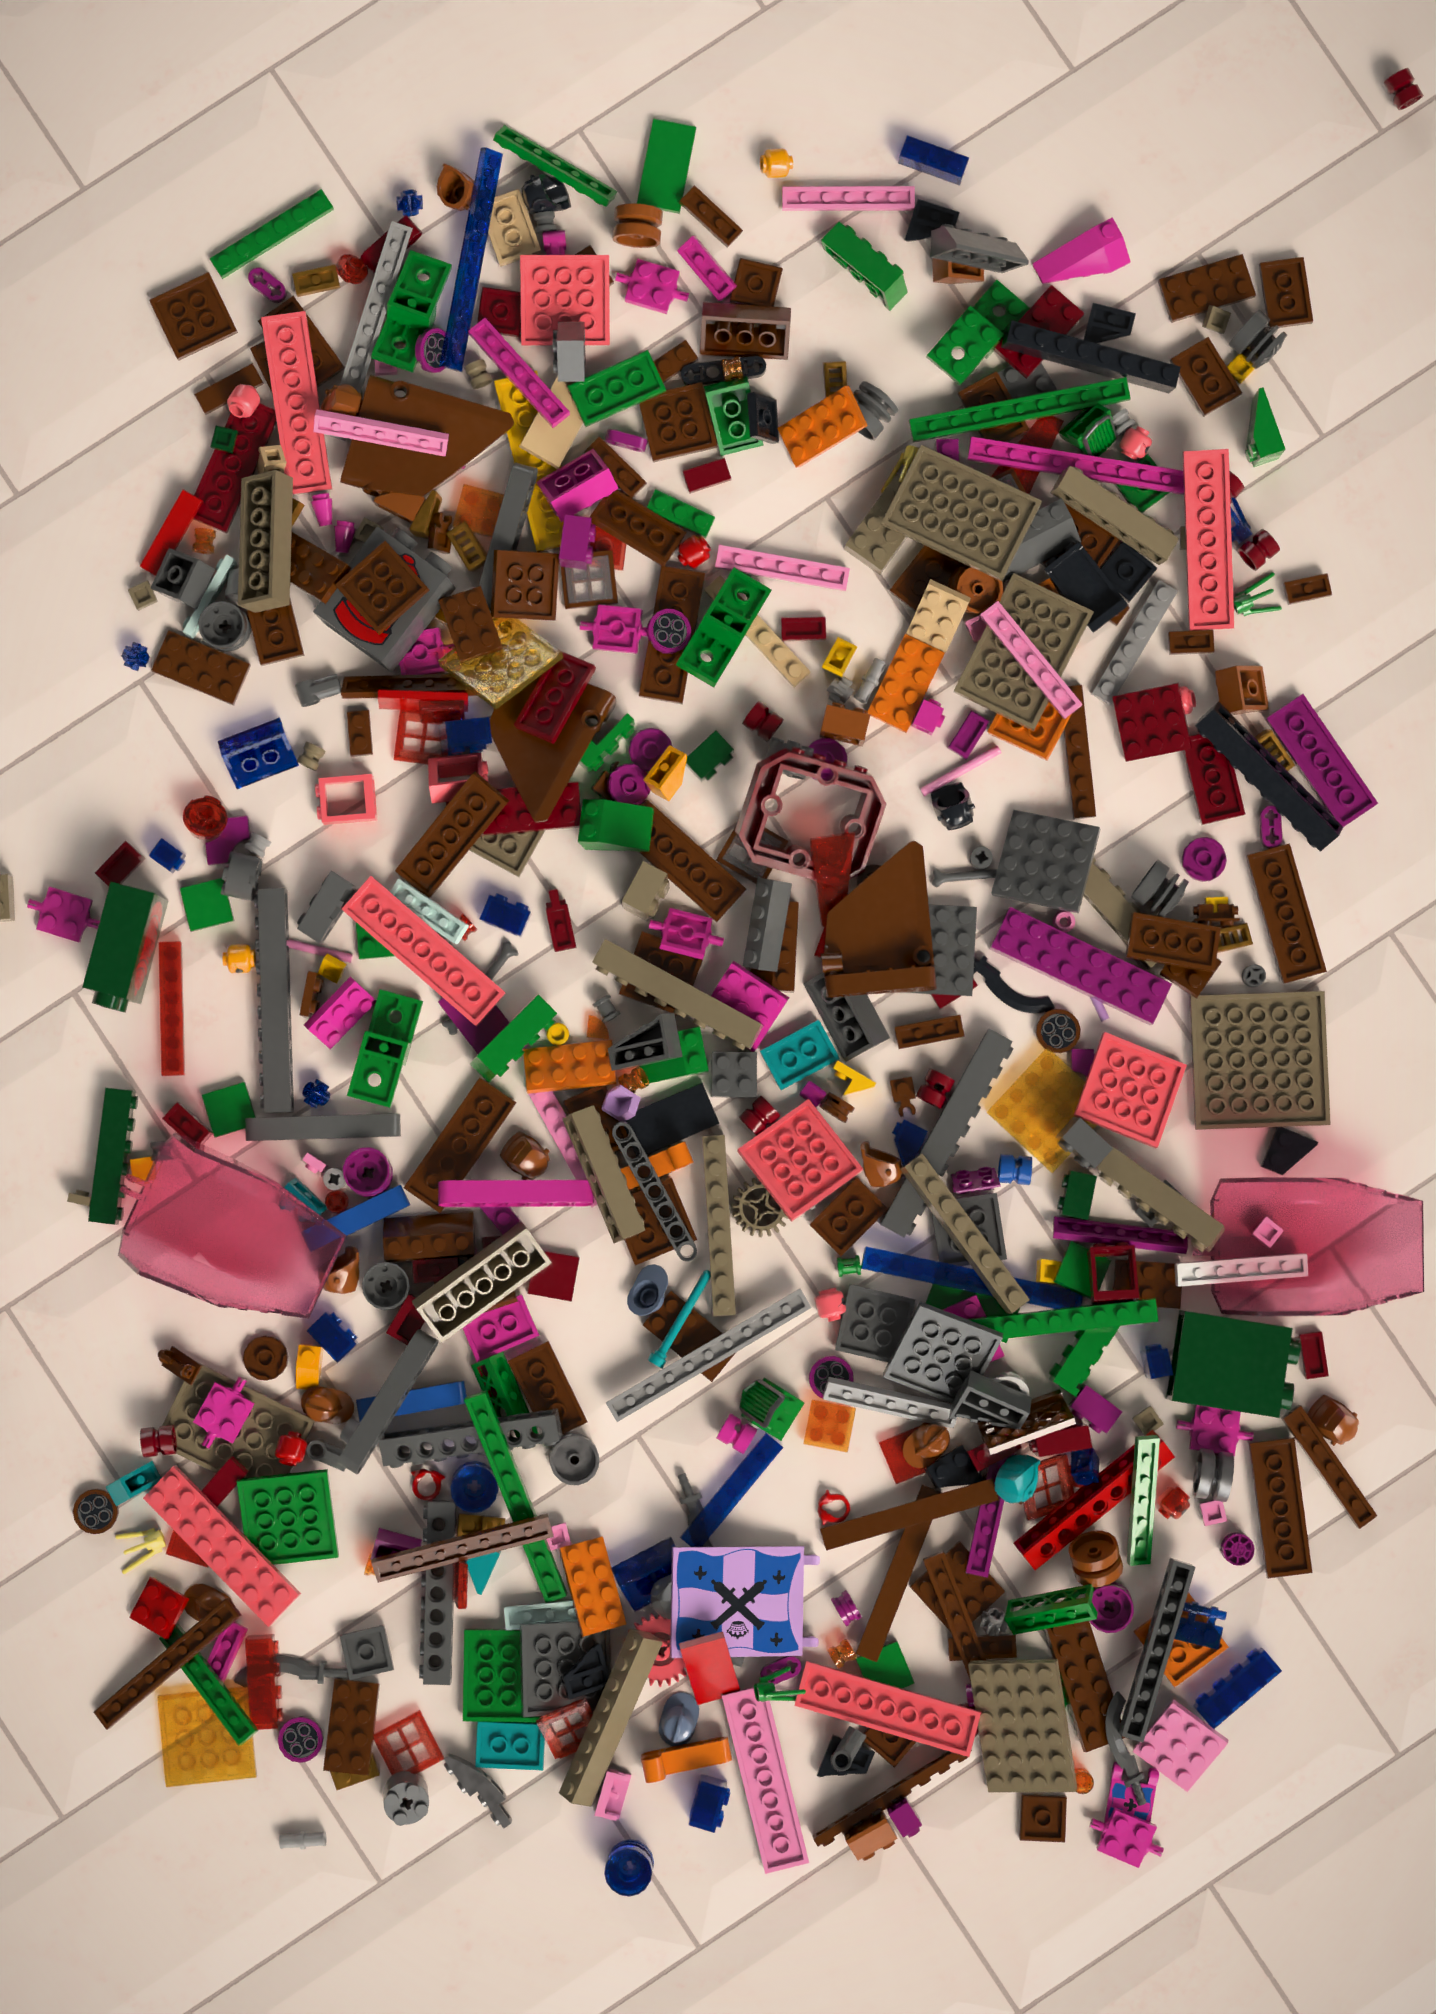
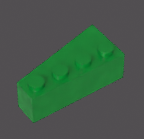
M838 222L821 239L823 249L844 269L849 267V272L859 283L864 281L875 298L878 296L882 297L885 301L884 306L889 311L908 293L903 270L897 264H890L887 257L881 251L876 252L873 250L872 245L865 238L860 239L857 237L856 232L849 225L844 226Z
M538 994L475 1057L470 1065L488 1083L496 1075L501 1077L509 1069L507 1064L512 1059L516 1062L525 1053L522 1049L527 1044L532 1046L540 1038L538 1033L543 1028L547 1031L556 1022L553 1018L557 1012Z
M1120 1326L1076 1331L1074 1334L1076 1339L1073 1344H1068L1061 1353L1063 1356L1059 1364L1055 1363L1050 1369L1049 1374L1051 1377L1049 1380L1076 1397L1080 1391L1076 1387L1079 1383L1082 1384L1087 1380L1091 1371L1090 1366H1094L1103 1354L1102 1348L1109 1345Z

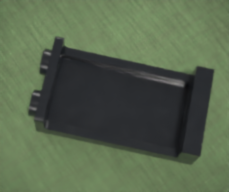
M1071 542L1063 549L1065 553L1057 558L1055 555L1045 563L1047 567L1044 570L1067 599L1094 611L1087 625L1094 633L1129 605L1080 542L1077 544Z

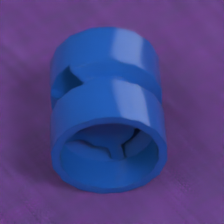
M1000 1154L998 1165L1000 1183L1011 1184L1012 1181H1015L1020 1185H1030L1032 1157L1019 1156L1015 1159L1013 1155Z

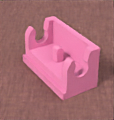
M610 1768L607 1769L594 1816L614 1821L619 1820L631 1774Z

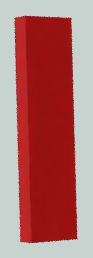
M185 489L181 491L140 565L141 568L155 576L157 575L168 549H177L203 500Z

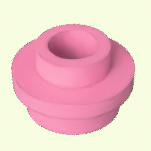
M1059 911L1053 917L1054 928L1065 933L1072 930L1075 925V918L1069 911ZM1061 918L1067 919L1068 923L1066 926L1060 924Z

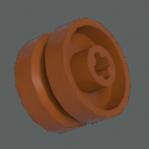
M631 203L616 206L614 221L618 224L613 227V241L620 245L634 248L657 247L661 242V230L657 227L662 225L663 211L645 204Z
M968 565L957 568L950 576L947 587L971 598L965 610L966 613H983L997 601L1000 602L1003 594L1002 581Z
M1086 1532L1076 1537L1070 1543L1068 1552L1074 1576L1081 1585L1092 1584L1093 1587L1106 1586L1116 1581L1122 1574L1123 1563L1119 1554L1118 1543L1115 1536L1109 1532Z

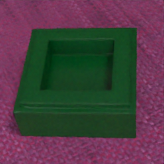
M216 425L210 447L233 453L238 431Z

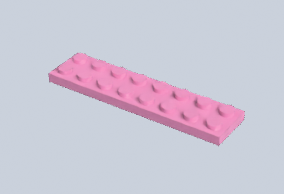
M754 1687L722 1695L765 1874L809 1863L770 1701L758 1702L754 1695Z

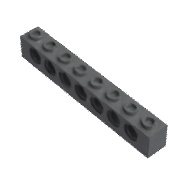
M558 1409L497 1417L510 1450H513L515 1447L530 1449L535 1447L536 1444L543 1443L545 1446L555 1445L563 1435ZM473 1421L383 1434L379 1441L383 1466H390V1468H398L403 1466L404 1463L411 1462L413 1465L425 1463V1460L432 1459L435 1462L446 1460L447 1457L453 1456L461 1459L474 1453L486 1455ZM532 1427H540L543 1433H534ZM510 1430H517L520 1433V1437H513L510 1434ZM466 1436L474 1437L476 1443H469L466 1440ZM444 1440H452L454 1446L449 1447L445 1445ZM422 1443H429L432 1449L426 1450L423 1448ZM400 1446H407L410 1449V1453L402 1452Z
M428 1501V1506L423 1508V1519H427V1528H423V1542L431 1544L435 1541H443L456 1536V1501ZM434 1519H443L445 1521V1528L437 1530L433 1525ZM455 1563L444 1565V1573L442 1575H435L432 1569L426 1570V1574H422L421 1586L425 1587V1596L421 1597V1610H425V1619H421L420 1633H424V1642H420V1656H424L423 1665L419 1666V1679H423V1685H451ZM438 1586L443 1589L444 1594L441 1598H435L432 1595L431 1590L433 1587ZM434 1609L440 1610L443 1613V1619L435 1621L431 1617V1611ZM431 1633H440L442 1635V1642L438 1644L433 1643L430 1639ZM432 1655H438L441 1658L442 1664L440 1666H433L430 1663Z
M1173 1558L1169 1559L1118 1733L1123 1737L1144 1742L1196 1568L1190 1563Z

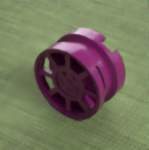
M1238 1532L1225 1536L1220 1546L1224 1559L1236 1566L1249 1563L1255 1552L1252 1540Z
M847 1590L843 1591L838 1598H831L846 1627L854 1619L859 1620L862 1618Z

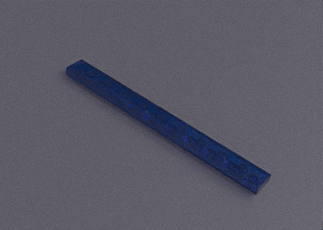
M487 147L480 149L440 360V367L456 372H462L469 337L468 330H470L503 157V153Z
M867 1246L864 1248L861 1269L994 1297L972 1268ZM1014 1278L1030 1299L1026 1304L1050 1309L1078 1307L1082 1304L1083 1296L1067 1288Z

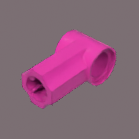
M565 230L543 232L544 252H546V255H565Z

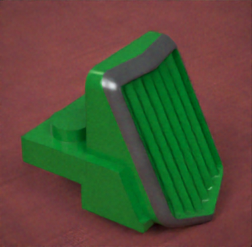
M1099 403L1093 408L1083 409L1058 432L1063 440L1079 448L1084 455L1099 457L1107 451L1117 439L1111 411Z
M764 1377L763 1380H755L742 1390L739 1408L743 1418L782 1441L803 1407L804 1402Z

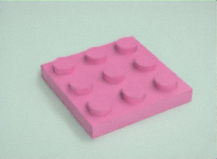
M1173 1699L1147 1730L1144 1742L1138 1741L1133 1747L1132 1752L1188 1792L1226 1747L1228 1739Z

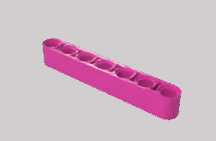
M447 1180L438 1182V1205L441 1207H583L594 1204V1195L588 1180Z

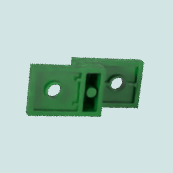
M410 250L387 303V319L372 351L371 359L411 373L414 372L418 362L415 356L417 338L425 332V329L433 327L436 320L437 303L452 270V264ZM426 274L429 276V279L421 281L418 279V276ZM396 342H403L406 346L403 349H398L394 344Z
M996 280L973 307L969 306L927 354L926 358L960 386L979 363L993 353L996 345L1004 337L1006 326L1012 320L1018 322L1030 307ZM1001 306L1004 308L1005 314L998 317L994 315L993 308ZM954 349H961L964 352V357L962 359H955L951 352Z
M734 567L677 661L676 666L714 688L772 589ZM737 593L745 594L747 600H740L737 597ZM701 655H708L711 658V661H703Z
M627 713L598 745L591 741L579 764L588 773L592 770L595 772L599 770L604 764L603 760L606 755H613L620 747L618 745L623 738L627 740L634 733V718Z
M379 990L369 1029L365 1031L347 1096L391 1108L403 1065L406 1066L424 1001ZM397 1010L401 1012L402 1019L400 1022L392 1023L389 1016L392 1011ZM372 1074L380 1075V1085L372 1087L369 1084V1077Z

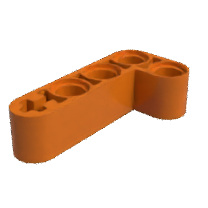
M685 1141L648 1157L658 1177L694 1163ZM646 1165L640 1166L637 1173L640 1177H647L650 1174V1168ZM629 1166L620 1169L626 1177L629 1190L640 1186Z
M726 1736L648 1751L641 1755L646 1783L662 1781L669 1774L723 1764L732 1760L729 1741Z

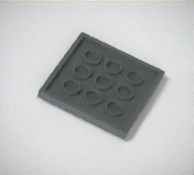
M1013 810L991 892L992 896L1079 913L1101 831L1100 827Z
M929 905L937 989L899 993L972 996L977 907ZM921 951L917 955V959L920 962H927L930 958L926 951Z
M920 1301L883 1372V1378L952 1403L970 1370L984 1375L1003 1339V1333Z
M578 1621L520 1624L521 1716L594 1713L604 1689L569 1700L567 1699L562 1676L596 1643L601 1644L610 1676V1630L582 1637Z

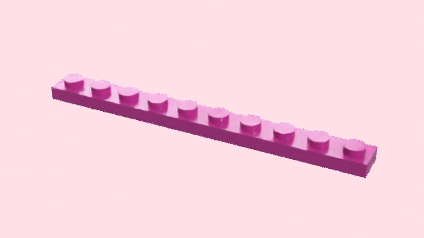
M977 437L970 438L967 458L970 461L1060 475L1067 467L1072 466L1079 468L1088 478L1097 481L1184 495V475L1182 470Z

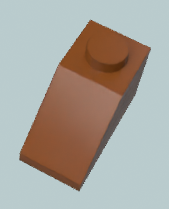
M394 492L375 497L374 499L375 506L410 524L413 523L426 501L423 496Z

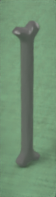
M935 868L933 871L935 878L932 880V885L937 888L945 882L995 878L997 869L942 873Z
M509 941L503 943L502 953L485 974L491 980L508 958L518 956V950L513 949ZM451 1019L441 1022L443 1027L448 1028L450 1035L458 1033V1028Z

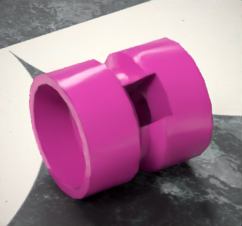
M730 1413L716 1439L726 1445L731 1443L733 1449L744 1454L758 1429L748 1423L741 1424V1419Z

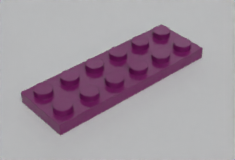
M1304 694L1265 719L1328 812L1343 827L1379 804Z

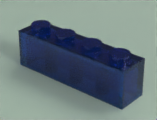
M1255 1648L1250 1651L1246 1656L1248 1658L1242 1664H1235L1229 1670L1230 1674L1223 1679L1221 1677L1212 1684V1690L1207 1694L1205 1692L1201 1693L1195 1699L1196 1703L1193 1707L1213 1729L1219 1726L1282 1672L1263 1648Z

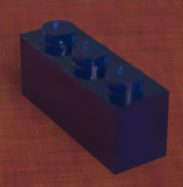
M907 135L898 164L960 186L969 157Z

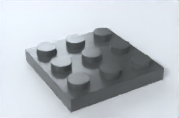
M997 1193L956 1199L1000 1260H1006L1007 1255ZM931 1212L940 1269L970 1265Z
M849 1284L845 1302L846 1311L842 1315L835 1350L889 1362L912 1318L916 1299Z

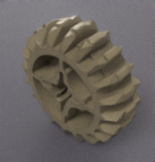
M752 1178L753 1185L749 1186L748 1182L745 1181L743 1184L747 1189L745 1191L740 1187L737 1189L742 1194L741 1197L733 1196V1199L738 1200L739 1203L731 1205V1208H738V1212L733 1213L732 1216L737 1217L740 1215L741 1217L736 1224L740 1225L744 1222L746 1224L742 1228L744 1232L748 1227L752 1228L750 1231L751 1236L754 1235L755 1230H759V1237L763 1236V1230H766L767 1235L771 1236V1228H774L775 1232L778 1233L780 1230L776 1225L779 1223L785 1227L786 1223L781 1219L783 1217L789 1218L781 1208L778 1210L769 1205L768 1198L770 1193L761 1182L757 1184L756 1179ZM765 1188L759 1200L755 1201L745 1198L752 1190ZM764 1196H766L765 1206L773 1210V1212L763 1211V1214H760L757 1219L758 1208L751 1205L750 1202L760 1203V1201H763ZM743 1204L752 1207L755 1211L752 1223L746 1219L743 1213ZM764 1214L778 1216L771 1224L758 1226Z

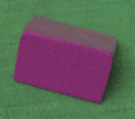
M808 1081L799 1095L805 1100L809 1099L817 1107L826 1096V1092L812 1081Z

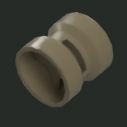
M483 359L474 361L464 367L466 374L471 378L470 383L473 389L485 387L493 381L490 373L486 371L487 365Z
M306 741L303 747L304 752L302 755H299L296 762L317 771L319 767L318 761L324 756L326 751Z

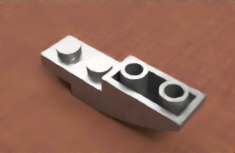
M450 1753L446 1755L444 1767L450 1775L454 1774L459 1780L457 1785L464 1794L468 1793L470 1797L478 1791L479 1795L477 1797L484 1807L488 1806L492 1811L490 1816L497 1826L501 1824L503 1828L510 1825L512 1818L501 1804L507 1795L500 1786L483 1770L475 1768V1765Z

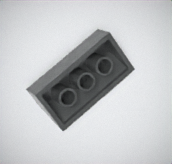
M949 224L941 225L940 228L931 231V258L997 273H1005L1029 264L1028 258L1017 243L1010 242L1005 237L993 238L988 233H972L971 229H954V226Z
M1062 498L1038 510L1002 581L1003 583L1010 580L1013 573L1020 575L1055 555L1064 552L1063 549L1071 542L1075 544L1081 543L1073 518Z
M761 877L757 878L743 960L744 967L777 972L792 883Z
M823 972L804 983L808 994L845 1062L890 1038L868 995L826 997Z

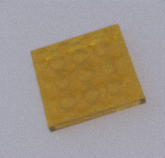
M493 618L503 646L502 650L460 663L454 648L438 660L442 669L494 709L499 708L563 658L562 652L520 620L514 618Z
M1047 1047L986 1113L1049 1172L1053 1173L1071 1154L1064 1151L1057 1144L1059 1140L1055 1136L1073 1117H1076L1073 1115L1085 1081ZM1083 1120L1092 1129H1094L1097 1126L1096 1124Z
M249 1686L227 1688L252 1721ZM198 1691L157 1696L166 1787L257 1777L254 1737L252 1736L243 1745L238 1746Z

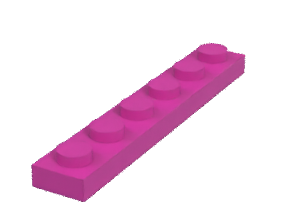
M486 318L468 330L471 338L552 428L570 415V411Z

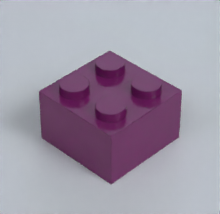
M565 514L559 554L560 567L587 570V565L592 564L593 547H590V542H595L596 525L592 524V518Z

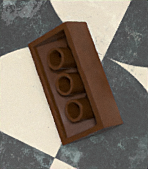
M703 302L700 355L760 356L763 359L788 360L791 308Z
M789 902L777 972L750 968V972L783 993H794L799 902Z
M474 1212L384 1218V1261L396 1263L414 1260L473 1257L476 1255Z

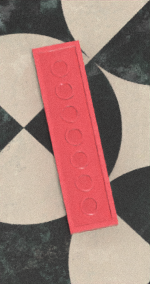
M301 311L261 317L279 440L287 462L284 473L293 477V495L331 490L332 483L325 436L322 433L313 432L316 409L320 410L306 312Z
M1229 449L1183 451L1189 631L1234 628Z
M372 876L366 880L343 906L342 910L476 1027L506 994V992Z
M176 1465L143 1497L268 1627L301 1594Z
M806 1661L799 1690L805 1689L806 1693L797 1694L794 1706L970 1757L981 1711Z

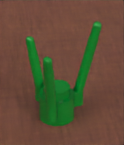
M1271 572L1242 592L1235 594L1236 597L1233 598V603L1238 615L1242 613L1245 617L1250 614L1282 610L1281 606L1251 609V607H1254V600L1271 594L1274 590L1269 589L1253 596L1248 593L1275 575L1274 572Z
M790 1666L766 1677H760L759 1683L754 1684V1695L758 1702L796 1701L797 1696L787 1695L805 1694L806 1690L776 1691L774 1683L768 1682L790 1671Z

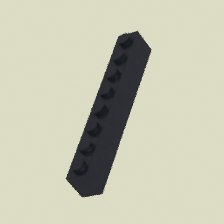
M1013 320L1005 328L1001 348L1106 377L1114 379L1127 377L1128 383L1168 394L1176 388L1181 368L1177 365Z
M1219 701L1198 720L1195 726L1200 735L1208 738L1213 743L1215 750L1223 754L1229 760L1230 765L1238 769L1244 775L1246 781L1254 785L1260 791L1261 796L1265 800L1270 801L1276 807L1277 812L1281 816H1285L1291 822L1292 827L1307 838V842L1313 848H1317L1321 852L1340 835L1344 827Z

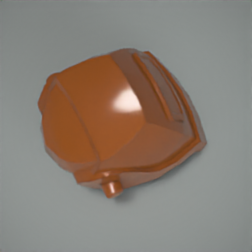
M443 164L444 168L440 173L437 183V195L444 205L458 211L468 210L477 195L478 187L476 182L461 170Z
M342 384L339 386L334 385L331 390H325L327 395L324 397L320 410L355 417L359 416L363 400L362 395L354 387Z
M518 1131L506 1142L499 1155L512 1171L522 1176V1180H534L536 1177L541 1176L545 1173L550 1161L548 1155L550 1151L547 1148L544 1149L537 1140L521 1131Z
M868 1141L861 1144L863 1170L871 1187H886L901 1178L902 1171L900 1168H902V1163L898 1157L871 1148Z
M353 1246L345 1247L344 1254L333 1259L320 1269V1280L325 1291L346 1294L356 1290L360 1274L358 1249Z
M1322 1395L1307 1413L1321 1435L1330 1440V1444L1333 1446L1336 1443L1344 1445L1345 1442L1353 1439L1357 1433L1359 1425L1358 1414L1352 1413L1344 1404L1327 1395Z

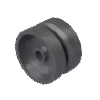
M568 1433L563 1435L560 1441H557V1444L552 1445L549 1453V1462L553 1474L559 1481L568 1485H581L595 1476L599 1468V1454L595 1444L588 1437L580 1433ZM577 1456L579 1461H575V1464H572L570 1458Z
M1204 1448L1199 1450L1193 1477L1194 1497L1207 1499L1211 1493L1213 1500L1227 1502L1234 1474L1233 1453L1220 1452L1216 1458L1213 1450Z

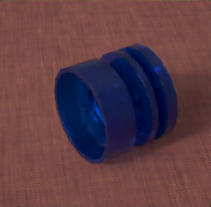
M479 1461L466 1462L453 1473L450 1486L451 1496L455 1504L463 1511L470 1513L482 1512L494 1503L498 1493V1483L492 1468L487 1464ZM472 1480H477V1484L481 1485L476 1488V1491H473L471 1486H468V1484H472Z
M628 1839L620 1841L613 1846L608 1854L604 1871L606 1883L611 1890L619 1895L628 1897L638 1895L644 1891L652 1878L654 1868L653 1854L647 1845L638 1840ZM627 1861H631L632 1865H634L633 1869H629Z

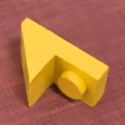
M837 637L822 668L843 678L857 646Z
M837 1061L833 1067V1070L836 1071L835 1076L844 1081H847V1079L851 1080L843 1096L871 1089L876 1085L874 1081L840 1061Z

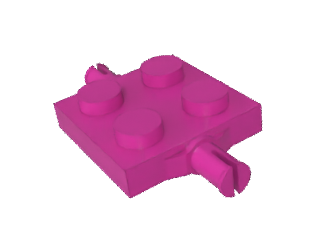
M637 259L634 271L630 276L617 272L615 281L627 284L626 303L663 314L668 313L669 306L674 298L685 302L689 298V293L677 290L680 271Z
M598 605L597 616L594 622H580V630L593 632L594 650L637 654L641 636H647V627L642 626L643 610L640 608Z
M439 627L424 630L399 663L401 675H425L447 672L445 663L446 653L456 652L454 643L446 645L443 643Z
M54 887L48 888L46 898L42 903L29 899L28 903L31 904H27V908L40 911L37 930L78 943L81 942L83 932L87 926L98 929L100 923L99 920L90 918L92 899Z
M669 908L664 923L651 919L648 927L661 931L660 949L702 960L709 943L722 947L724 938L711 935L713 918Z
M238 1376L233 1388L224 1387L217 1382L214 1383L193 1423L201 1426L208 1432L201 1445L205 1446L208 1439H210L206 1448L210 1449L215 1437L223 1438L233 1444L255 1404L240 1393L247 1380L243 1379L240 1386H238L242 1379Z
M1195 1405L1194 1416L1191 1422L1177 1420V1424L1181 1425H1176V1429L1189 1431L1191 1438L1189 1449L1197 1451L1201 1448L1210 1449L1215 1454L1228 1452L1233 1453L1235 1456L1236 1444L1239 1439L1252 1441L1253 1437L1249 1436L1254 1435V1432L1240 1430L1241 1412Z
M1114 1808L1111 1817L1105 1823L1092 1818L1089 1827L1101 1831V1839L1096 1847L1097 1851L1137 1868L1140 1867L1144 1856L1148 1852L1159 1857L1162 1856L1164 1848L1152 1843V1838L1157 1829L1155 1824L1118 1808Z

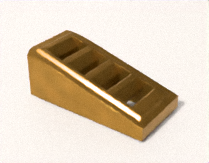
M846 361L823 362L825 398L836 392L830 391V387L847 386ZM829 369H841V373H829ZM841 377L842 382H830L829 378Z
M432 490L409 528V531L416 537L429 539L430 527H435L434 514L439 512L442 497L437 491Z
M465 521L446 533L468 571L473 572L485 565L487 553ZM465 531L466 535L457 540L456 536ZM470 539L471 542L465 545L464 547L460 545L466 540ZM475 547L476 550L468 555L466 554V551ZM477 555L480 556V558L476 561H471V559H473Z
M1265 729L1254 737L1260 744L1266 739L1269 740L1263 747L1267 750L1273 745L1274 749L1269 753L1272 756L1279 753L1280 756L1276 760L1279 763L1285 760L1286 763L1282 766L1287 771L1295 766L1272 730Z
M1248 923L1221 928L1220 934L1223 936L1225 946L1222 945L1221 938H1219L1217 953L1252 945L1253 942ZM1237 930H1240L1243 942H1240ZM1229 932L1232 934L1234 944L1231 943Z

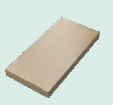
M558 376L550 390L570 411V415L552 428L538 412L519 446L556 469L560 467L583 424L582 418L567 388V385L574 382H558Z

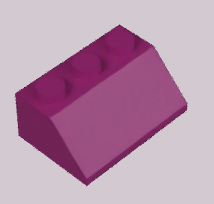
M594 449L536 482L561 522L564 521L565 514L574 515L619 489L609 468Z

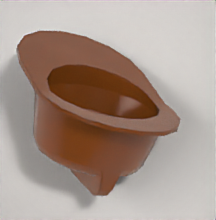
M313 1386L308 1388L301 1398L303 1412L316 1422L341 1424L347 1422L354 1413L352 1398L341 1390Z
M926 1422L921 1424L904 1442L902 1450L906 1462L916 1468H925L931 1465L948 1448L950 1443L949 1431L944 1426Z
M203 1583L195 1584L184 1593L186 1597L190 1598L185 1611L193 1619L200 1621L224 1599L230 1597Z

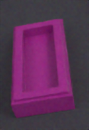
M971 710L948 746V749L967 760L990 721Z

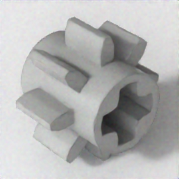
M845 676L842 680L836 677L827 689L831 693L828 699L835 703L841 701L845 704L854 692L850 688L853 682Z
M990 1608L988 1612L983 1611L980 1627H984V1631L991 1636H998L1000 1631L1005 1633L1008 1626L1004 1619L1005 1613L999 1608Z

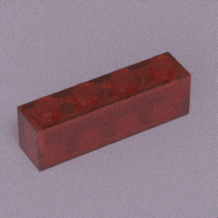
M275 1634L248 1635L245 1639L250 1720L258 1730L278 1729L280 1722L284 1721L283 1708H279V1699H282V1685H278V1677L281 1676V1664L277 1663L276 1654L280 1653L279 1640H275Z

